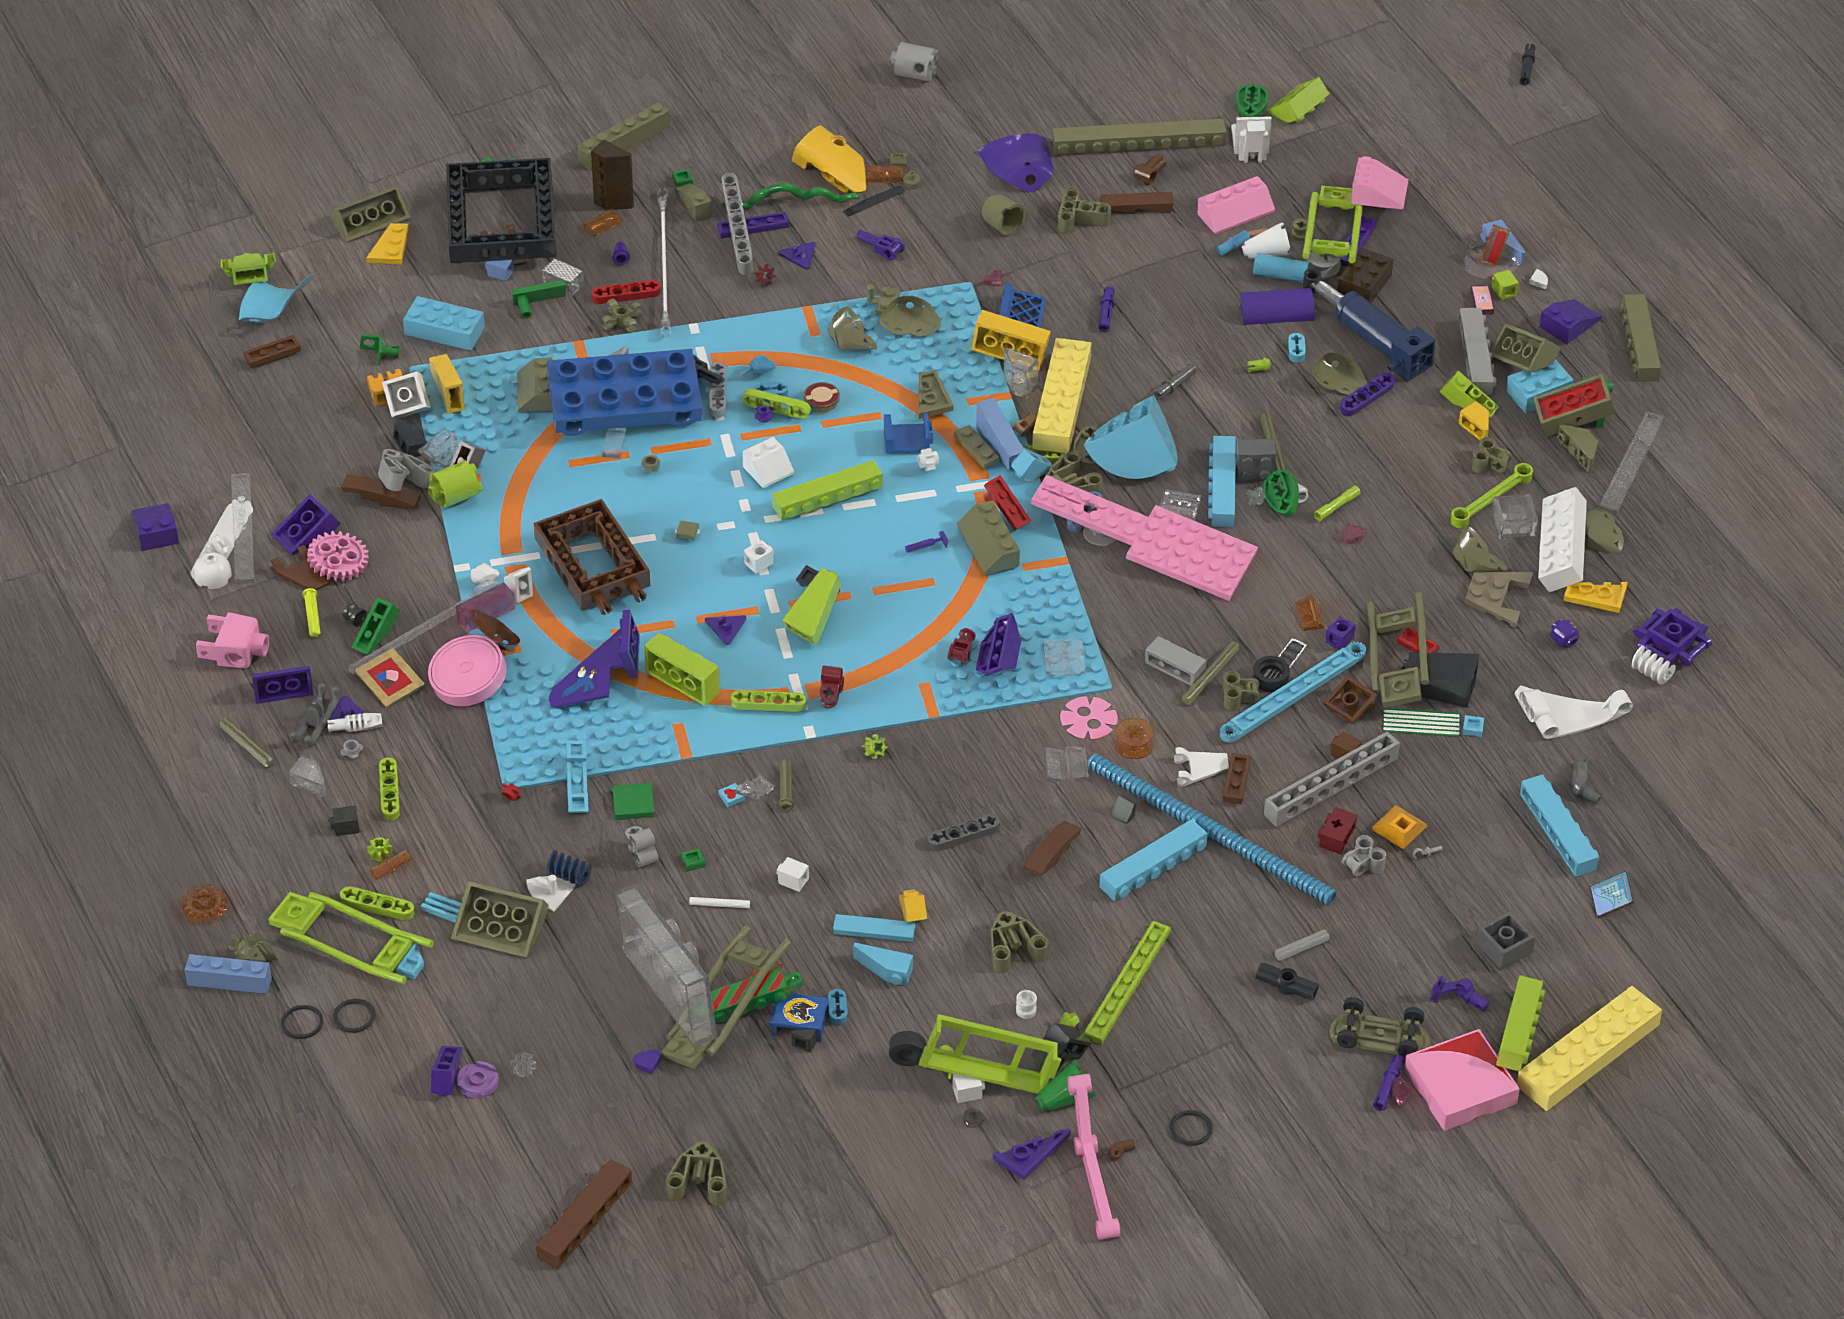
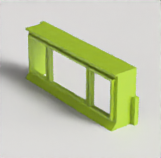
M938 1014L930 1038L920 1058L919 1066L1038 1094L1047 1085L1049 1078L1054 1079L1061 1063V1058L1057 1057V1042ZM941 1027L963 1032L955 1052L935 1048L941 1033ZM969 1034L1019 1045L1011 1065L963 1055L962 1051ZM1026 1047L1049 1052L1040 1073L1017 1067Z

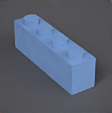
M189 954L185 967L186 981L189 986L267 994L272 979L268 962Z

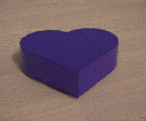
M654 1049L647 1050L645 1053H637L633 1058L634 1066L637 1069L652 1074L660 1062V1053Z

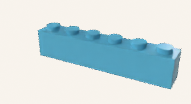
M1213 436V443H1209V454H1212V456H1209V467H1212V469H1209V480H1212V482H1209L1208 493H1212V495L1208 497V506H1212V508H1208V519H1212L1211 527L1234 528L1236 436Z
M1543 774L1523 780L1520 790L1521 797L1574 876L1577 877L1597 870L1598 852L1592 848L1588 837L1583 835L1579 824L1573 820L1569 809L1565 808L1562 804L1560 796L1556 795L1551 783L1546 780Z
M1193 819L1189 820L1101 873L1099 887L1114 902L1126 897L1133 890L1141 888L1146 882L1157 878L1161 873L1172 869L1181 861L1187 860L1194 853L1202 851L1207 846V832Z

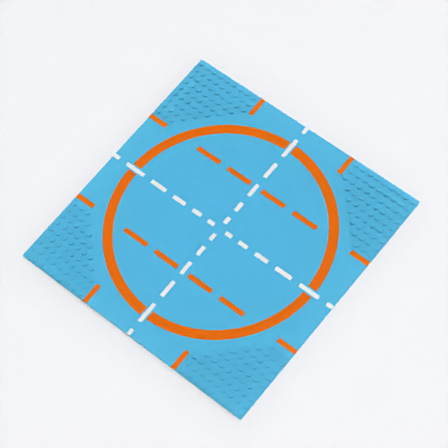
M971 282L900 292V297L913 295L926 300L937 313L941 328L926 336H915L910 333L899 335L887 331L879 323L880 316H876L877 304L868 303L867 297L674 326L670 327L671 335L669 337L667 334L669 332L668 328H664V331H662L665 336L664 338L661 335L660 329L450 360L463 383L465 410L449 414L446 412L430 371V363L410 367V373L418 372L422 374L431 407L429 410L419 412L424 437L428 442L427 451L430 464L435 468V472L450 466L460 441L471 442L486 450L476 474L477 479L483 486V491L449 507L443 508L440 506L468 634L487 637L472 621L471 610L475 609L500 620L520 638V643L513 652L501 650L507 666L505 679L500 688L492 696L484 700L502 784L506 783L509 785L511 783L522 789L567 781L566 741L586 740L588 778L1111 691L1112 684L1053 514L1031 504V499L1041 484L1040 477L1034 480L1027 478L1023 480L1015 474L1016 471L1014 469L1008 470L1001 460L999 463L983 469L954 437V431L970 425L978 433L976 430L977 403L992 397L995 399L1011 428L1016 422L1020 421L999 359L971 350L976 322L982 311ZM911 302L906 304V307L909 309L914 306ZM847 306L852 309L862 322L864 333L874 340L877 349L841 350L838 348L828 333V327L835 313ZM626 346L629 349V354L692 349L693 355L706 362L708 369L714 362H721L726 366V414L722 417H713L710 414L709 381L699 378L698 384L703 407L702 421H696L688 426L658 424L589 430L580 435L567 436L562 433H556L552 411L518 412L517 372L534 358L552 357V360L609 356ZM759 355H765L776 364V367L767 373H754V371L745 375L741 373V371L749 368L751 360ZM936 370L954 407L953 411L928 417V420H932V431H929V433H933V444H930V448L932 451L937 452L939 464L935 465L936 469L925 471V468L919 467L917 455L921 454V452L886 453L884 414H891L892 425L924 423V418L919 419V373ZM783 382L788 386L787 397L807 402L811 406V411L806 419L772 412V419L769 422L763 423L754 417L757 412L756 408L745 405L741 397L746 389H754L757 384ZM827 383L837 389L838 397L829 405L819 406L810 403L806 399L805 393L814 384ZM716 394L714 395V397L718 398L722 397V395ZM781 403L783 407L789 408L786 404ZM1015 430L1014 433L1021 445H1028L1025 434L1020 437L1019 433ZM774 437L784 447L794 474L763 489L743 468V451ZM648 455L657 456L660 460L658 471L653 473L645 472L641 464L643 457ZM871 460L875 461L883 473L882 488L781 521L772 507V493ZM1001 475L1031 519V522L1014 531L993 500L1020 550V565L984 576L961 534L957 522L974 505L986 502L983 498L987 491L984 487L985 483ZM602 499L650 570L651 586L642 589L647 595L646 599L643 602L640 599V603H638L630 593L608 601L612 607V611L609 614L605 611L606 615H602L597 606L581 611L536 542L533 523ZM681 520L699 523V529L694 541L676 538V532ZM940 531H944L948 539L947 548H945L942 541H939L932 546L909 553L905 550L907 545L930 538H940ZM594 532L565 542L567 546L571 547L574 557L579 559L582 569L586 570L588 579L597 576L599 573L603 574L616 568V565ZM762 540L772 547L774 551V564L755 574L744 564V550ZM482 563H486L493 569L498 570L499 577L491 585L474 584L471 579V570ZM806 565L817 571H820L821 568L834 571L839 576L838 579L841 583L840 592L835 599L819 643L816 646L787 630L782 621L807 588L806 586H800L796 581V578ZM529 567L532 575L533 596L516 603L505 591L504 577L519 569ZM630 609L640 633L638 677L630 678L628 671H625L624 667L611 669L608 698L560 708L552 707L549 703V695L552 689L621 628L620 619H622L623 610ZM1013 613L1021 638L1016 669L990 676L978 673L976 665L982 640L994 625L993 622L996 618ZM724 615H746L747 620L731 644L726 645L705 623V618L722 617ZM963 628L972 629L976 633V638L972 641L970 659L967 664L954 659L948 660L950 645L954 642L955 638L959 639V632ZM657 633L670 637L673 641L684 645L687 649L700 654L703 658L719 666L720 693L709 704L704 706L646 673L644 645ZM504 640L502 643L508 644V641ZM823 665L843 668V691L839 694L838 703L833 708H825L821 703L820 688ZM737 690L802 693L806 696V708L801 712L740 710L732 706L731 695ZM758 698V699H755L754 701H755L756 703H761V702H763L764 700L761 699V698ZM776 699L773 702L776 704H780L783 702V700Z

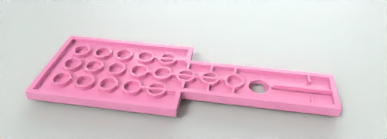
M1048 475L1045 476L1031 499V504L1131 545L1126 559L1227 601H1230L1258 550L1257 546L1155 505L1149 517ZM1092 505L1097 511L1087 513L1084 511V506Z

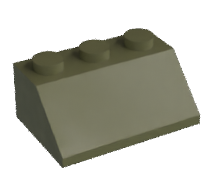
M552 357L534 358L517 372L518 412L552 411L546 374L547 361L552 360Z

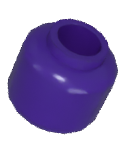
M1557 620L1551 626L1550 636L1560 647L1570 648L1578 641L1579 631L1569 620Z

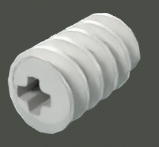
M1641 646L1633 657L1632 667L1636 670L1638 669L1640 673H1644L1645 676L1651 677L1658 684H1665L1674 674L1676 666L1672 665L1669 668V661L1662 664L1664 658L1660 657L1656 660V653L1650 657L1651 650L1648 649L1644 653L1645 647Z

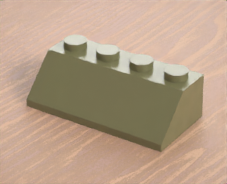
M398 185L329 211L336 229L346 242L388 227L390 223H398L410 218Z
M1505 323L1491 352L1493 358L1532 373L1553 364L1561 347L1545 338Z
M992 500L974 505L957 522V526L984 576L1020 565V550Z

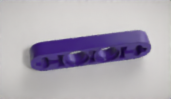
M1390 373L1379 375L1344 398L1340 405V412L1345 416L1356 414L1392 390L1395 377ZM1375 388L1378 390V392L1373 393L1369 389ZM1361 396L1364 397L1366 400L1359 401L1356 397Z

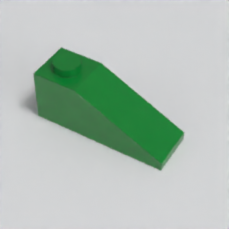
M377 597L351 648L369 656L393 627L400 610L394 604Z

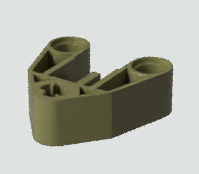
M1076 451L1067 452L1050 467L1047 474L1084 491L1102 493V476L1099 473H1089L1077 478V474L1081 471V455Z
M1007 911L997 915L990 934L991 959L994 971L1005 973L1010 969L1011 953L1007 942L1014 951H1017L1018 947H1022L1023 944L1030 958L1035 962H1043L1047 959L1048 939L1029 920Z
M704 1141L698 1142L682 1153L666 1178V1195L672 1201L683 1199L691 1169H694L692 1181L696 1182V1184L704 1182L706 1171H709L708 1200L714 1205H721L727 1200V1185L722 1159L709 1143Z

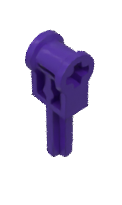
M859 230L856 235L857 239L873 245L874 252L883 255L891 261L896 258L899 252L905 250V245L899 238H892L885 234L879 238L862 230Z

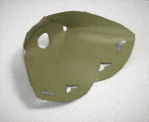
M913 295L894 299L886 307L879 319V323L883 328L899 335L910 333L915 336H926L941 328L940 319L931 304ZM911 302L914 306L909 309L906 307V304Z
M847 306L835 313L828 327V333L838 348L841 350L877 349L874 340L864 333V326L852 309Z
M1335 352L1325 353L1313 365L1311 370L1312 375L1320 385L1327 389L1337 390L1345 395H1350L1357 388L1367 384L1357 363L1344 354ZM1335 360L1339 361L1337 367L1332 366V362Z
M1599 508L1587 511L1585 546L1596 551L1620 553L1623 548L1624 538L1621 529L1615 524L1611 513Z
M1467 526L1462 530L1453 549V556L1466 571L1474 573L1507 570V567L1499 558L1489 553L1486 543L1474 529Z

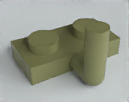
M872 284L867 285V302L877 304L876 316H881L886 307L894 299L900 297V289L882 287L880 297H874V286Z

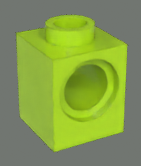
M1510 270L1493 274L1492 288L1501 300L1517 296L1519 282Z

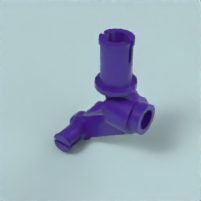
M1439 976L1437 983L1432 987L1433 993L1430 1000H1433V1002H1438L1440 995L1455 991L1458 996L1464 998L1466 1004L1470 1003L1482 1012L1487 1009L1490 1003L1489 1000L1475 993V989L1472 988L1473 983L1468 978L1445 983L1447 979Z

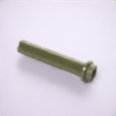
M784 759L780 763V800L778 806L782 811L788 812L794 807V801L792 800L791 762Z

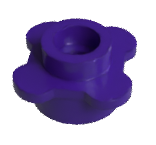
M757 406V412L754 417L759 422H769L772 419L771 413L774 409L771 406Z

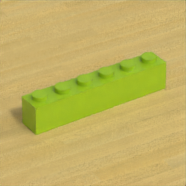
M871 460L772 493V507L781 521L882 488L883 473L875 461Z
M1519 975L1496 1063L1497 1066L1521 1071L1522 1064H1527L1538 1022V1014H1540L1545 990L1542 989L1543 981Z

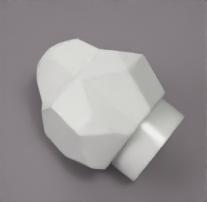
M482 563L471 570V579L474 584L491 585L499 577L498 570L493 569L486 563Z

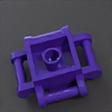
M1677 608L1673 611L1669 609L1667 612L1656 609L1642 626H1638L1633 631L1638 639H1642L1638 643L1637 649L1644 646V651L1649 649L1651 650V655L1656 653L1657 659L1662 657L1664 658V663L1669 661V667L1673 665L1676 659H1679L1684 666H1690L1696 656L1712 645L1711 639L1705 636L1708 626L1692 620L1682 614V611ZM1695 641L1699 642L1691 652L1685 653Z

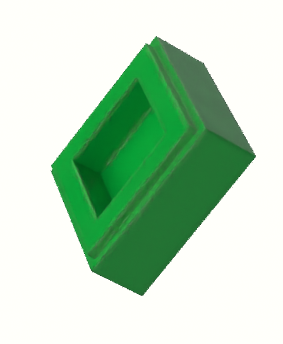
M689 169L672 172L676 187L689 183L693 184V178Z
M699 848L680 853L687 872L706 867V862Z

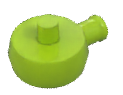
M1065 1012L1059 1024L1076 1027L1075 1025L1078 1024L1079 1018L1076 1013L1068 1014Z

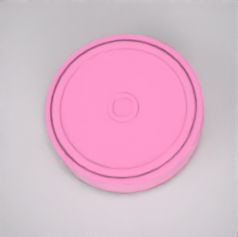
M466 635L449 641L435 653L429 664L428 677L436 695L442 701L454 706H470L488 699L500 688L506 676L507 666L500 648L494 641L480 635Z

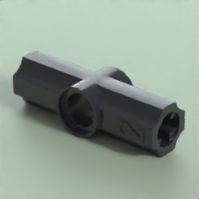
M1263 962L1258 967L1256 979L1278 987L1279 992L1285 995L1294 993L1312 1001L1319 989V984L1297 976L1296 971L1291 968L1279 969Z

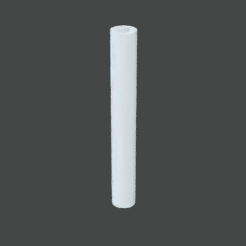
M690 897L689 905L750 909V900Z

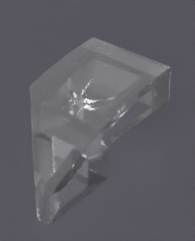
M759 775L751 782L746 780L735 788L736 794L759 800L774 791V786L762 775Z

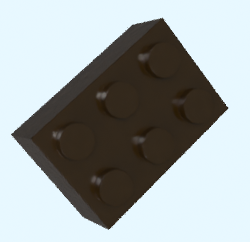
M1361 247L1356 255L1355 263H1350L1339 277L1337 291L1343 296L1352 291L1357 292L1372 303L1392 276L1394 259Z

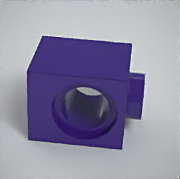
M1338 617L1327 628L1325 642L1338 650L1345 648L1354 639L1355 624L1342 617Z

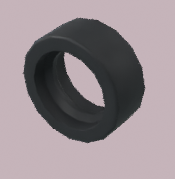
M1264 656L1254 664L1253 678L1259 681V689L1275 692L1289 681V665L1278 656ZM1274 669L1279 671L1282 676L1267 678L1262 676L1260 672Z

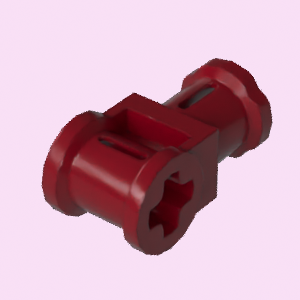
M963 628L959 632V639L955 638L954 642L950 645L948 660L954 659L967 664L970 659L972 641L975 640L976 633L972 629Z

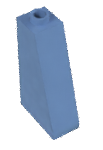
M993 397L977 403L976 430L1000 457L1008 470L1013 469L1011 465L1024 448Z

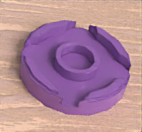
M482 1061L474 1062L471 1065H464L457 1076L458 1088L464 1095L471 1098H483L492 1094L497 1089L499 1083L495 1067Z

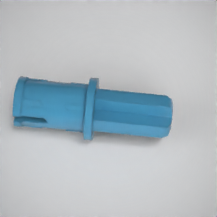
M1244 230L1233 238L1229 237L1228 241L1217 246L1216 249L1223 257L1231 250L1238 249L1239 245L1250 239V235Z

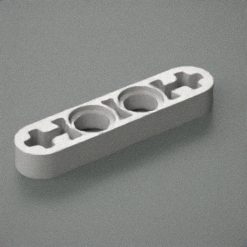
M714 362L710 365L709 370L714 373L719 370V374L722 377L720 382L722 384L715 385L709 382L710 414L713 417H722L726 414V366L721 362ZM720 394L722 395V397L717 398L714 397V395Z

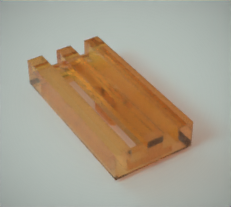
M610 209L584 222L583 225L592 236H596L622 223V217H618V214L614 213L613 209Z

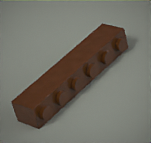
M612 1159L606 1165H603L596 1177L587 1183L584 1191L575 1197L571 1206L562 1212L559 1220L550 1226L547 1234L537 1241V1259L559 1269L632 1184V1171Z

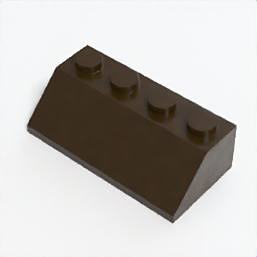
M603 140L591 150L594 204L607 211L632 209L634 207L631 153Z

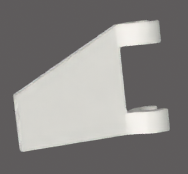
M1181 747L1175 750L1174 763L1180 764L1189 761L1190 774L1186 771H1179V778H1177L1178 787H1185L1229 769L1227 753L1189 752Z

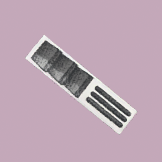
M1292 638L1278 657L1284 659L1290 668L1307 645ZM1268 669L1264 675L1267 678L1282 676L1279 671L1274 669Z

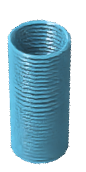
M1257 253L1253 274L1303 283L1304 272L1309 269L1310 263L1309 261Z

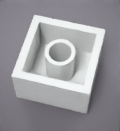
M413 372L382 382L391 417L399 419L431 409L422 374Z

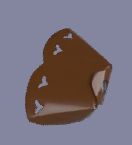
M471 610L472 621L484 635L494 641L501 650L510 652L515 650L520 643V638L500 620L479 610ZM507 640L508 644L502 643V641Z

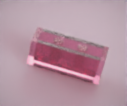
M503 582L456 605L457 622L468 633L477 628L471 618L472 609L479 610L494 618L514 610V592Z

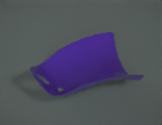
M1039 134L1010 135L996 139L978 150L980 157L996 177L1027 192L1038 190L1051 177L1054 170L1047 138ZM1029 174L1034 175L1036 178V182L1033 185H1028L1025 182V178Z

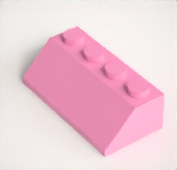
M1258 176L1198 198L1197 214L1215 234L1275 212L1268 188Z

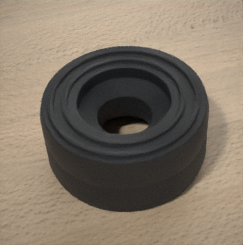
M913 1031L895 1033L889 1042V1057L898 1065L916 1066L919 1064L923 1050L927 1045L926 1040L921 1034Z

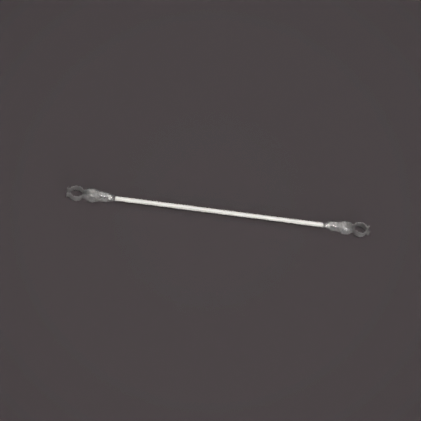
M665 188L664 194L666 195L660 196V189L657 192L662 227L664 311L660 332L663 338L665 337L662 332L664 329L669 330L667 333L668 337L671 335V320L667 311L665 213L668 205V193Z

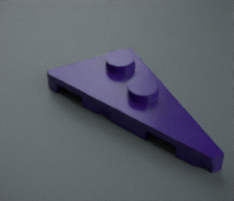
M1068 1128L1054 1132L1053 1136L1044 1139L1038 1137L1026 1141L1024 1144L1014 1145L1012 1150L1003 1153L997 1151L993 1154V1160L1025 1180L1071 1136V1130Z

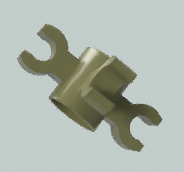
M615 299L607 301L610 305L608 311L613 315H607L602 318V321L605 323L602 327L608 331L615 325L618 328H626L629 333L636 332L637 329L634 325L637 322L631 317H638L642 314L639 310L642 305L638 301L632 303L630 307L625 304L618 305Z

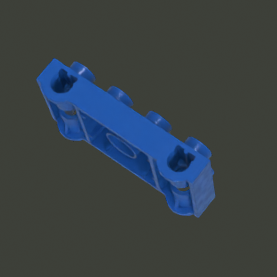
M692 349L547 361L546 374L556 433L576 436L589 430L672 424L683 427L691 425L696 421H702L703 407Z

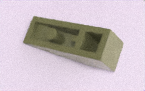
M692 183L675 188L676 193L696 222L712 217L711 200L704 190Z

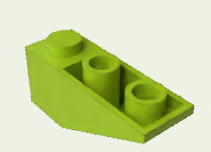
M1459 371L1439 391L1453 404L1462 408H1466L1477 401L1489 411V419L1499 408L1496 403Z

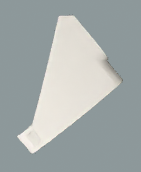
M1521 685L1514 693L1529 721L1536 723L1545 739L1562 737L1597 727L1628 713L1633 708V704L1624 690L1614 692L1606 702L1573 699L1542 692L1539 689H1530Z

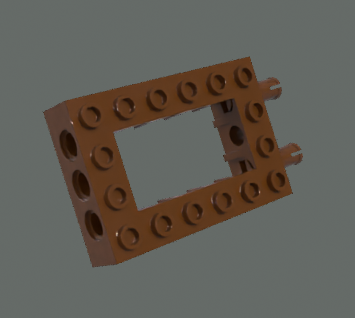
M602 499L533 523L536 542L581 611L597 606L602 615H606L605 611L609 614L612 611V607L608 601L630 593L638 603H640V599L642 602L646 599L647 595L642 589L651 586L650 570ZM594 532L616 565V568L603 574L599 573L597 576L588 579L586 570L582 569L579 559L574 557L571 547L567 546L565 542Z

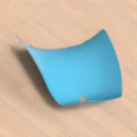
M314 273L304 279L296 289L277 288L265 281L253 282L241 303L239 321L263 324L275 321L280 317L295 292L311 282Z

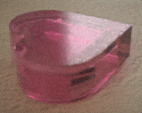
M1347 523L1343 531L1342 541L1346 544L1363 541L1366 531L1362 527Z

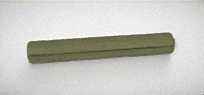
M224 718L219 722L220 727L265 767L273 765V758L228 718Z

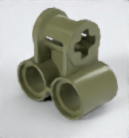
M1484 437L1479 442V449L1473 453L1472 470L1476 473H1485L1490 469L1502 473L1507 468V462L1511 461L1512 454L1507 449L1496 447V442L1493 438Z
M1226 672L1223 676L1222 686L1224 707L1229 711H1236L1240 708L1241 703H1257L1260 700V693L1258 692L1259 681L1257 679H1240L1241 677L1237 672Z

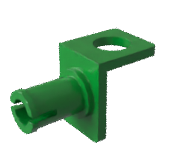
M361 335L359 348L377 350V365H380L383 356L399 358L400 346L383 345L382 336ZM371 339L374 341V344L366 345L364 341Z

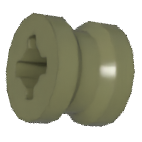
M1296 219L1293 222L1292 237L1295 240H1305L1307 220Z

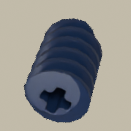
M557 850L551 853L547 864L549 875H555L564 881L569 880L570 883H576L577 886H583L588 881L592 870L591 863L586 867V862L582 861L579 864L578 858L572 861V856L568 855L565 859V854L560 853L558 856Z

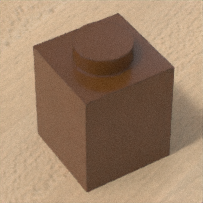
M1342 731L1338 737L1335 736L1331 741V756L1338 759L1362 746V741Z

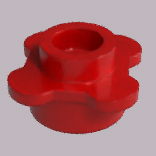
M506 783L502 784L504 787L502 794L507 799L515 801L516 798L522 797L516 785L511 783L509 785Z

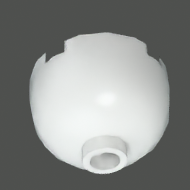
M205 553L194 564V579L200 587L203 585L208 586V589L221 588L228 583V579L232 576L229 561L220 553Z

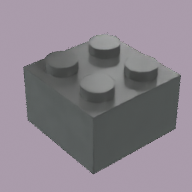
M1237 439L1235 464L1237 481H1265L1275 471L1276 450L1274 439Z
M1509 911L1479 927L1476 944L1500 969H1503L1533 953L1535 936Z

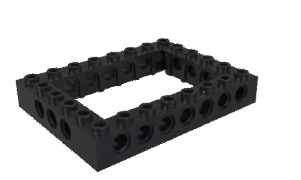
M551 157L446 164L450 263H478L482 261L557 257ZM535 186L537 233L527 231L503 234L491 233L486 235L472 234L467 237L465 190Z

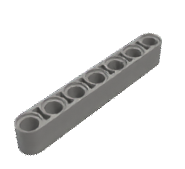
M726 173L722 176V189L737 268L740 274L748 275L754 269L753 257L738 180L734 173Z

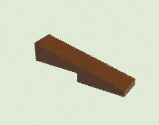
M1173 192L1106 194L1100 196V202L1109 204L1111 211L1135 214L1136 209L1171 213L1174 204Z

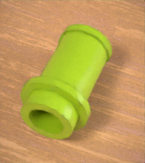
M1265 357L1262 360L1247 361V366L1255 365V367L1248 368L1249 373L1262 370L1267 372V370L1271 369L1270 360Z

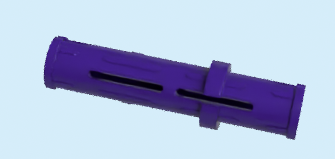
M1110 286L1105 287L1103 290V298L1100 302L1101 313L1098 329L1101 332H1107L1110 329L1111 313L1115 304V289Z
M1399 1055L1392 1057L1388 1069L1384 1072V1080L1373 1103V1107L1376 1110L1384 1111L1386 1109L1395 1083L1400 1079V1071L1405 1060Z

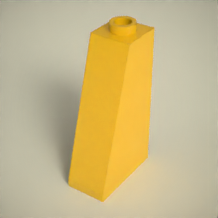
M448 355L430 357V371L447 414L465 410L463 383Z

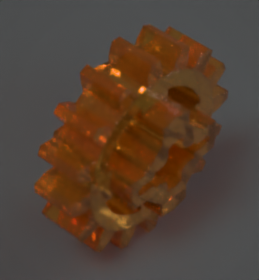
M201 884L200 888L193 886L194 891L187 890V896H183L184 902H182L185 915H190V920L197 918L199 923L202 919H205L206 923L209 921V918L216 920V915L222 916V910H226V896L223 890H219V886L212 888V884H209L207 887Z

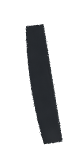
M901 186L894 187L871 196L845 209L843 212L849 217L901 194L905 190Z

